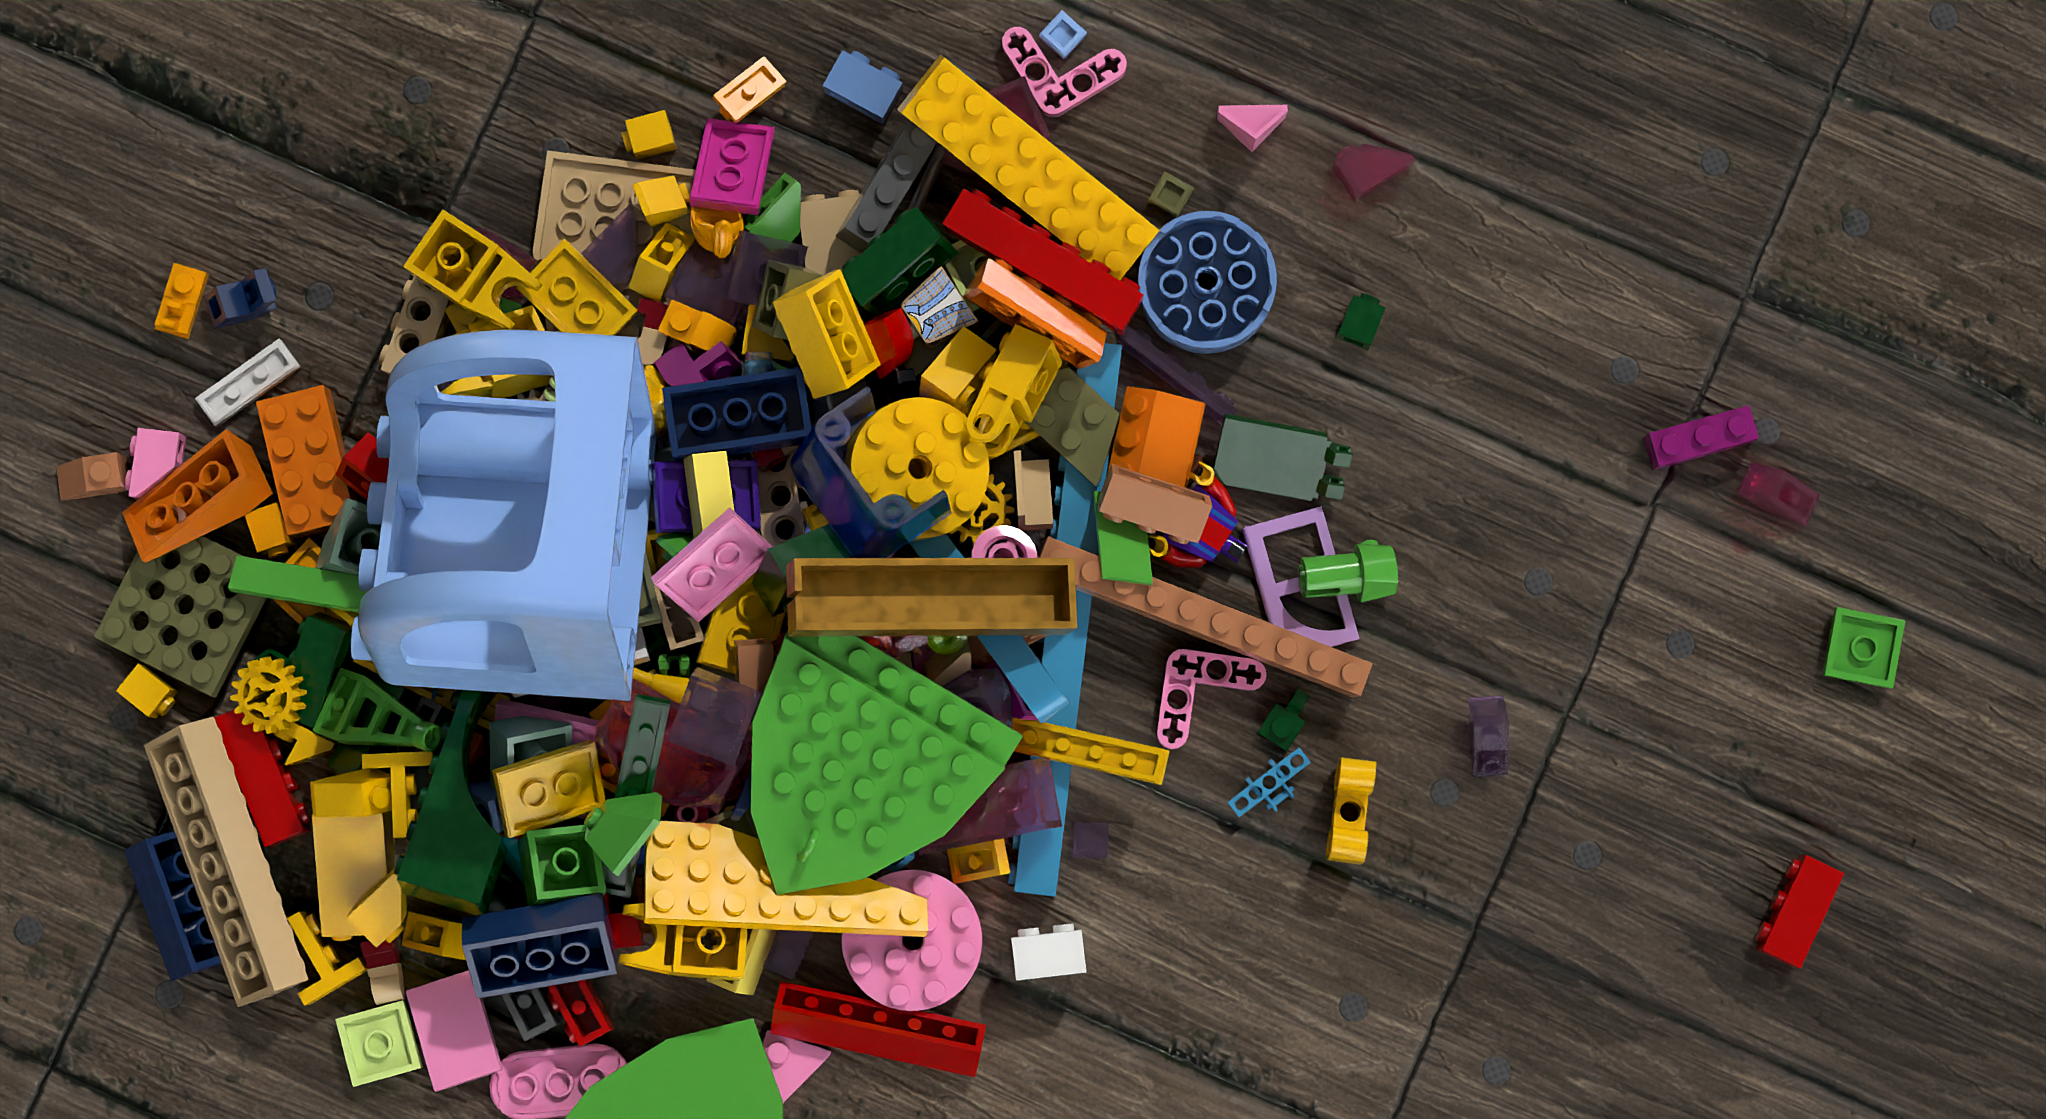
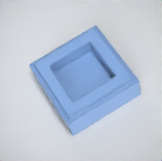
M1061 10L1039 34V38L1061 58L1065 59L1085 38L1087 32Z

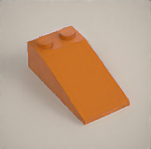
M226 429L122 513L140 558L147 563L248 514L273 493L252 446Z

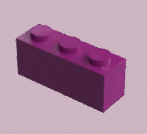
M1749 405L1651 432L1643 437L1652 471L1750 444L1759 439Z

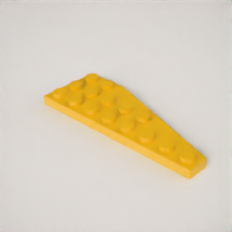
M660 821L659 825L645 841L644 923L914 937H926L928 933L926 898L867 877L861 880L777 895L760 840L719 824Z

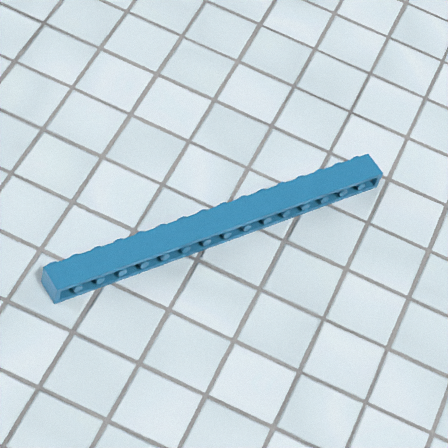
M1104 343L1102 357L1098 363L1080 370L1071 365V369L1077 370V375L1108 404L1115 408L1122 345ZM1109 454L1104 465L1100 484L1097 487L1061 455L1059 459L1058 471L1065 472L1063 485H1056L1054 505L1061 506L1059 519H1053V529H1051L1050 537L1097 555L1098 540L1093 492L1101 491L1107 475ZM1076 590L1077 629L1067 635H1048L1038 640L1037 642L1044 643L1043 656H1036L1070 702L1045 722L1076 729L1092 599V595ZM1031 755L1030 760L1023 759L1021 780L1027 781L1026 794H1019L1016 813L1017 815H1023L1022 829H1014L1012 849L1019 850L1017 864L1010 863L1008 884L1015 885L1014 892L1056 897L1071 774L1070 764Z

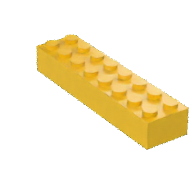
M939 55L897 109L1062 242L1069 243L1081 252L1080 256L1091 263L1095 259L1111 269L1109 274L1118 280L1122 279L1160 231L942 55Z

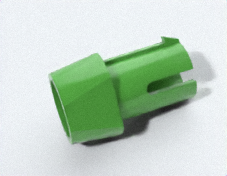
M1366 540L1360 544H1354L1353 553L1300 558L1301 565L1298 567L1300 592L1303 598L1356 594L1359 602H1365L1396 594L1398 570L1395 553L1391 545H1379L1375 540Z

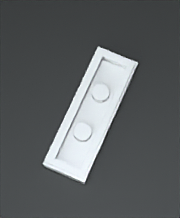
M279 338L195 399L214 426L219 427L296 372L301 366Z

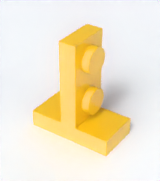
M436 751L362 754V769L391 768L393 838H406L410 822H417L418 819L417 810L411 809V795H416L417 784L416 775L410 774V767L430 766L433 756L437 754Z
M299 911L287 918L321 977V980L297 993L304 1006L313 1004L367 972L365 957H358L341 968L337 967L336 964L340 962V959L330 944L325 946L319 935L321 933V926L313 914L308 916L306 911Z

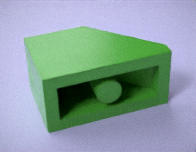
M784 173L762 197L759 215L746 214L742 218L743 228L776 258L793 246L796 236L800 233L801 184Z

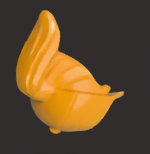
M691 206V228L698 244L705 250L714 252L718 258L728 256L743 232L744 224L741 213L738 211L736 213Z

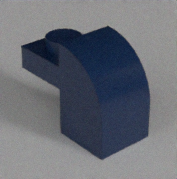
M266 268L253 270L242 281L215 286L204 296L214 329L240 324L275 310L276 287L273 280L269 278Z

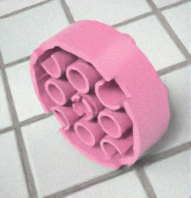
M903 870L878 878L875 881L927 899L928 933L926 937H922V945L916 950H909L904 946L903 936L842 933L843 957L850 975L860 989L869 997L890 1008L918 1011L930 1009L947 1002L966 986L980 960L983 942L982 928L974 905L957 885L935 873L922 870Z

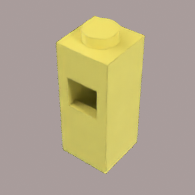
M726 451L692 454L683 459L694 539L729 507L734 511Z

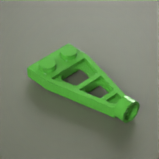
M340 668L312 732L345 745L416 747L432 752L441 743L440 736L442 730L440 726L424 721L375 681L366 676ZM365 698H369L377 705L369 726L366 728L354 727L353 725ZM391 711L400 715L401 720L395 733H383L382 731Z

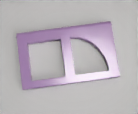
M1322 506L1242 528L1269 623L1330 647L1360 639L1347 595L1336 596L1345 629L1333 631L1318 630L1305 626L1295 620L1286 611L1280 600L1282 596L1300 592L1299 577L1275 583L1263 537L1315 523L1323 554L1336 555Z

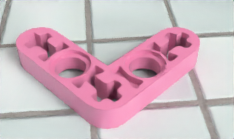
M1022 27L1010 28L1002 38L1004 54L1039 110L1048 117L1056 118L1119 81L1126 72L1127 61L1121 51L1107 49L1058 78L1032 35ZM1016 36L1019 40L1024 38L1026 41L1023 43V48L1026 54L1030 55L1034 51L1036 55L1027 57L1019 65L1017 61L1022 60V55L1017 48H1009L1012 44L1011 37ZM1110 58L1112 62L1118 60L1120 62L1117 65L1118 72L1113 73L1111 70L1103 72L1100 77L1103 82L1098 83L1097 76L1090 67L1095 66L1098 72L1105 67V59ZM1038 63L1043 66L1045 75L1041 80L1032 81L1028 79L1025 70L1030 64ZM1085 74L1089 76L1092 86L1088 91L1079 92L1073 87L1072 81L1077 75ZM1066 83L1069 93L1075 99L1069 101L1067 94L1059 100V108L1055 109L1053 105L1046 107L1047 94L1051 93L1054 97L1062 94L1064 88L1061 85Z
M1187 649L1174 651L1168 657L1165 669L1157 726V739L1159 743L1167 749H1177L1186 742L1189 734L1196 683L1253 691L1260 688L1266 680L1267 675L1264 665L1260 661L1250 658ZM1181 655L1186 656V661L1191 664L1198 663L1197 657L1204 658L1201 665L1202 678H1195L1194 675L1197 670L1186 669L1184 675L1178 674V668L1172 667V662L1178 661ZM1213 660H1219L1226 666V674L1220 680L1211 679L1206 672L1208 663ZM1231 662H1237L1236 670L1246 671L1249 665L1255 666V672L1260 673V679H1255L1252 685L1246 684L1247 680L1245 677L1235 676L1236 683H1230L1229 679L1232 674ZM1179 689L1186 694L1187 703L1185 707L1174 709L1169 706L1167 697L1172 690ZM1165 711L1173 715H1186L1185 722L1180 719L1177 721V731L1182 732V738H1176L1172 744L1168 743V737L1162 733L1163 729H1169L1171 724V718L1164 719Z

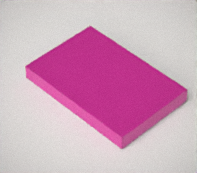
M707 118L690 195V206L759 215L775 127Z

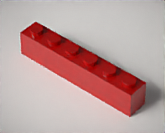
M966 189L962 190L942 223L945 232L993 260L996 257L1002 259L1013 267V272L1023 278L1028 276L1036 280L1043 286L1042 289L1065 298L1074 308L1094 316L1101 324L1118 334H1123L1143 301L1144 294L1139 292L1141 287L1126 277H1123L1121 281L1109 274L1111 271L1109 267L1095 259L1091 263L1079 257L1081 252L1069 243L1057 244L1049 239L1051 234L1036 224H1033L1031 228L1019 221L1021 216L1007 207H1003L1002 210L989 204L991 198L979 190L973 189L972 192Z
M781 981L773 1009L770 1034L976 1077L986 1025L919 1010H898L877 1001Z

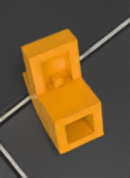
M672 299L658 329V333L683 342L690 346L691 350L704 354L720 341L730 349L737 330L729 323L707 312H700Z

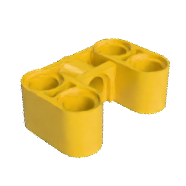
M1344 757L1337 761L1334 780L1335 794L1331 828L1327 840L1326 860L1360 865L1365 862L1368 844V831H1365L1368 796L1373 792L1375 783V761ZM1351 803L1357 807L1358 818L1355 821L1349 822L1342 818L1340 809L1343 804Z

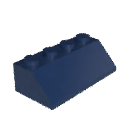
M175 831L145 839L124 850L170 981L181 979L222 964Z

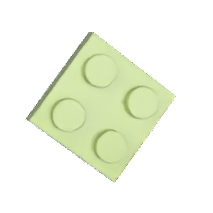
M405 1000L335 1019L353 1087L423 1068Z

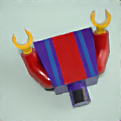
M1200 461L1198 463L1203 467L1202 475L1197 477L1194 473L1189 472L1188 476L1201 485L1196 484L1193 491L1210 496L1212 508L1199 543L1189 541L1188 544H1181L1171 540L1167 533H1164L1163 537L1149 534L1148 536L1153 538L1156 543L1153 550L1149 549L1150 555L1157 556L1177 568H1200L1206 563L1212 564L1219 552L1237 563L1248 546L1230 535L1238 523V520L1235 518L1237 514L1236 507L1228 490L1214 476V470Z

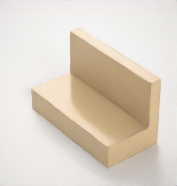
M1021 450L1014 451L1018 528L1021 531L1053 529L1049 459L1021 461Z

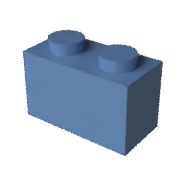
M842 50L823 84L824 93L884 125L904 90L903 82L899 81L900 76L886 67H882L880 71L869 65L870 59L859 52L852 51L849 54Z

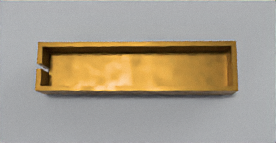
M794 558L786 565L787 598H794L787 605L788 637L1067 635L1077 629L1074 558Z

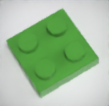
M1840 607L1834 608L1822 676L1893 689L1905 620Z

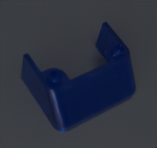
M865 387L823 415L793 454L790 465L796 480L853 558H886L952 513L948 495L944 490L916 509H913L904 497L897 494L887 495L874 503L838 455L836 450L848 442L851 437V428L876 411L872 393L868 387Z

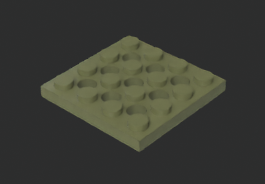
M204 536L172 550L178 551L180 554V563L173 569H168L165 563L166 557L170 552L145 563L141 560L137 551L94 637L216 698L266 597L237 593L233 598H227L224 594V587L230 581L236 556L242 555ZM207 565L210 570L209 578L204 583L198 584L195 580V572L200 566ZM161 581L165 588L164 594L161 598L153 600L150 597V588L154 583ZM191 596L194 601V607L190 613L182 615L179 611V603L184 597ZM215 611H221L223 614L222 625L217 629H211L208 624L209 616ZM145 612L149 618L148 625L145 629L137 631L134 627V619L138 614ZM175 627L178 632V638L174 644L167 646L163 641V634L168 628ZM199 642H205L208 649L207 654L203 659L196 661L192 655L193 647Z

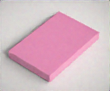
M729 507L656 572L651 579L660 590L699 623L758 570L767 549L773 546Z
M469 970L406 991L435 1092L503 1070L483 999H477Z

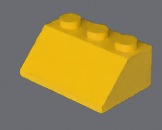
M840 269L796 287L772 302L776 310V316L790 342L791 351L797 358L803 372L804 381L814 399L848 389L881 365Z

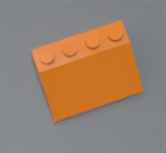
M996 257L994 261L989 258L983 261L962 296L963 298L1012 328L1015 324H1018L1053 340L1060 358L1079 370L1099 362L1102 357L1107 331L1100 328L1101 322L1097 318L1085 312L1082 316L1070 309L1072 304L1068 300L1057 294L1050 297L1041 291L1043 286L1039 282L1028 276H1025L1023 279L1011 272L1013 267L1002 259Z

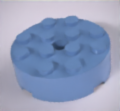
M1197 211L1182 215L1164 225L1143 253L1137 284L1141 287L1139 292L1144 294L1140 306L1153 330L1165 341L1179 349L1201 354L1230 350L1241 345L1254 335L1270 311L1277 285L1276 267L1272 253L1258 232H1255L1250 226L1233 215L1217 211ZM1202 274H1209L1216 279L1217 284L1210 290L1203 289L1197 283V278Z

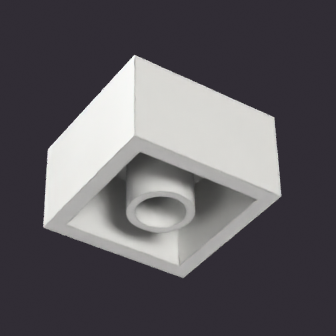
M1073 923L1052 926L1053 933L1039 934V927L1018 930V937L1011 938L1016 980L1086 973L1082 930H1074Z

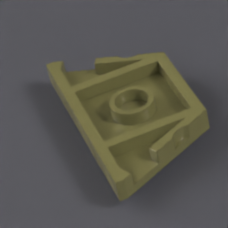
M1067 367L1058 371L1032 422L1030 423L1025 420L1024 422L1095 487L1100 484L1120 414L1075 372Z

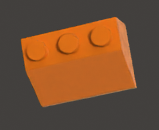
M1127 386L1109 468L1111 464L1187 488L1188 475L1191 472L1206 404L1157 390Z

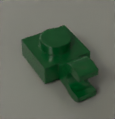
M1298 688L1286 708L1276 703L1258 730V733L1287 751L1305 724V721L1297 717V715L1306 704L1310 695Z

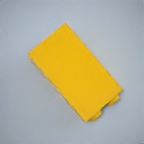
M392 811L368 817H315L312 814L321 936L332 937L334 941L350 940L353 936H361L363 934L346 919L349 912L395 868Z

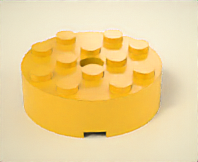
M924 397L902 399L884 406L869 415L857 427L849 440L845 466L843 468L847 495L860 517L872 528L884 535L910 541L925 540L946 534L966 522L979 507L986 492L989 479V459L985 443L976 441L970 436L966 425L968 417L950 404ZM974 425L975 431L979 433L978 429ZM910 461H916L922 465V474L919 479L913 478L909 473L908 466Z

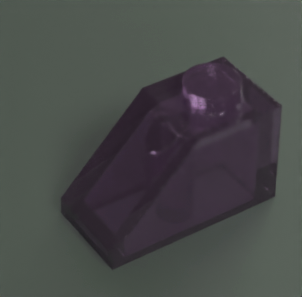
M630 204L581 253L614 287L619 282L624 285L632 278L635 270L634 267L638 261V214Z

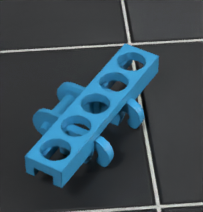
M1297 748L1278 764L1270 759L1268 763L1273 768L1253 782L1249 777L1245 778L1249 786L1227 802L1238 817L1242 816L1264 798L1268 802L1266 805L1267 809L1272 808L1275 812L1278 811L1276 805L1288 796L1292 799L1295 798L1292 793L1295 789L1292 786L1288 788L1285 782L1311 763L1300 748ZM1298 754L1303 758V763L1294 768L1291 766L1290 760ZM1283 765L1287 766L1290 771L1286 776L1280 770V767ZM1273 776L1276 780L1275 787L1266 789L1262 783L1263 778ZM1282 786L1284 791L1271 800L1268 795ZM1250 790L1256 794L1257 798L1255 800L1250 798ZM1241 797H1245L1248 800V805L1242 810H1238L1235 802Z

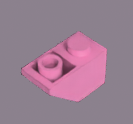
M138 428L137 436H133L130 443V455L134 456L132 470L127 471L125 488L129 491V497L138 500L183 464L186 444L185 435L179 432Z

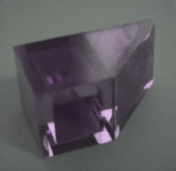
M1504 697L1469 698L1468 730L1473 777L1508 775L1509 719Z

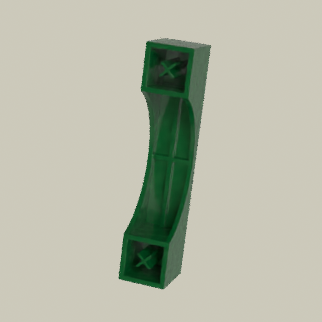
M457 689L451 706L452 709H455L452 721H446L443 726L440 741L444 742L440 755L435 754L432 758L429 775L433 776L429 787H423L419 795L417 808L421 810L417 822L411 821L405 838L409 845L406 854L399 855L395 864L394 875L398 876L397 881L404 894L473 915H481L487 913L507 849L502 836L490 827L472 800L468 779V760L473 735L479 720L499 692Z

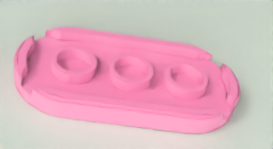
M597 1043L586 1044L581 1047L574 1045L519 1051L504 1058L501 1061L503 1070L492 1074L490 1094L497 1108L511 1119L565 1118L591 1085L624 1066L627 1062L614 1048Z

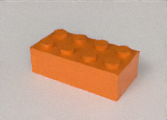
M324 385L256 401L287 536L299 539L327 532L344 500L349 498L357 501L355 490L335 476L346 452L331 390Z

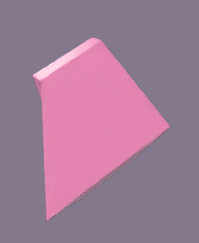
M1218 106L1217 120L1253 152L1286 118L1288 106Z

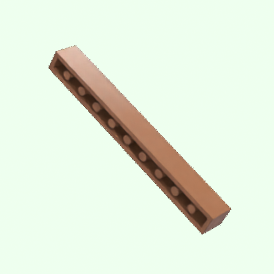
M1049 536L1044 539L1037 558H1074L1076 590L1353 698L1361 696L1373 665L1371 662L1152 577V585L1101 579L1099 556Z

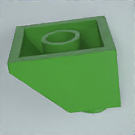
M654 792L607 799L600 809L594 807L584 821V825H586L585 841L615 875H620L659 825L662 795Z

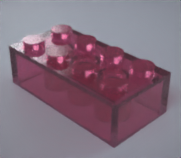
M1049 758L1033 759L1005 765V770L946 835L920 848L919 854L936 853L1062 827Z

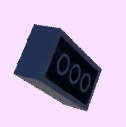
M800 367L662 388L674 461H683L688 456L699 453L726 451L727 456L813 443L804 377Z
M603 893L462 918V948L477 999L617 974L616 945Z

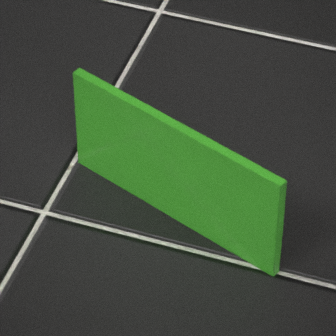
M1094 491L1093 500L1101 579L1152 585L1148 533L1138 529L1135 526L1136 523L1127 520L1117 523L1103 517V513L1099 512L1097 503L1101 491Z

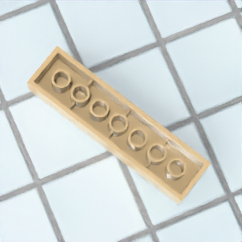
M214 716L180 725L145 744L144 747L237 1007L271 997L309 980L305 971V963L300 957L294 941L292 927L288 924L281 896L276 891L270 874L269 863L263 855L258 841L257 830L250 819L246 807V799L240 791L234 774V766L228 758L223 744V736L217 727Z

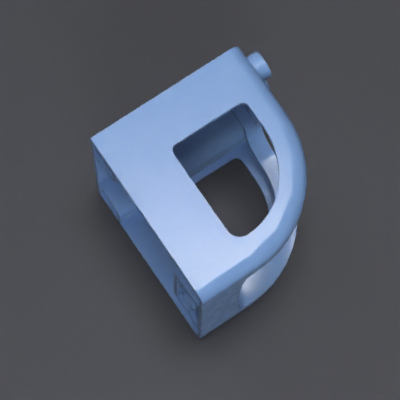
M490 330L444 337L408 352L400 359L390 373L385 399L389 416H381L378 423L377 455L379 458H389L387 483L371 482L368 492V523L381 525L379 549H363L360 557L359 589L367 593L364 594L360 601L358 617H355L351 635L352 658L355 660L373 661L380 677L392 685L630 701L653 482L652 463H654L657 443V430L637 337L537 330ZM486 375H553L555 378L556 396L555 402L448 395L441 393L437 385L452 380Z

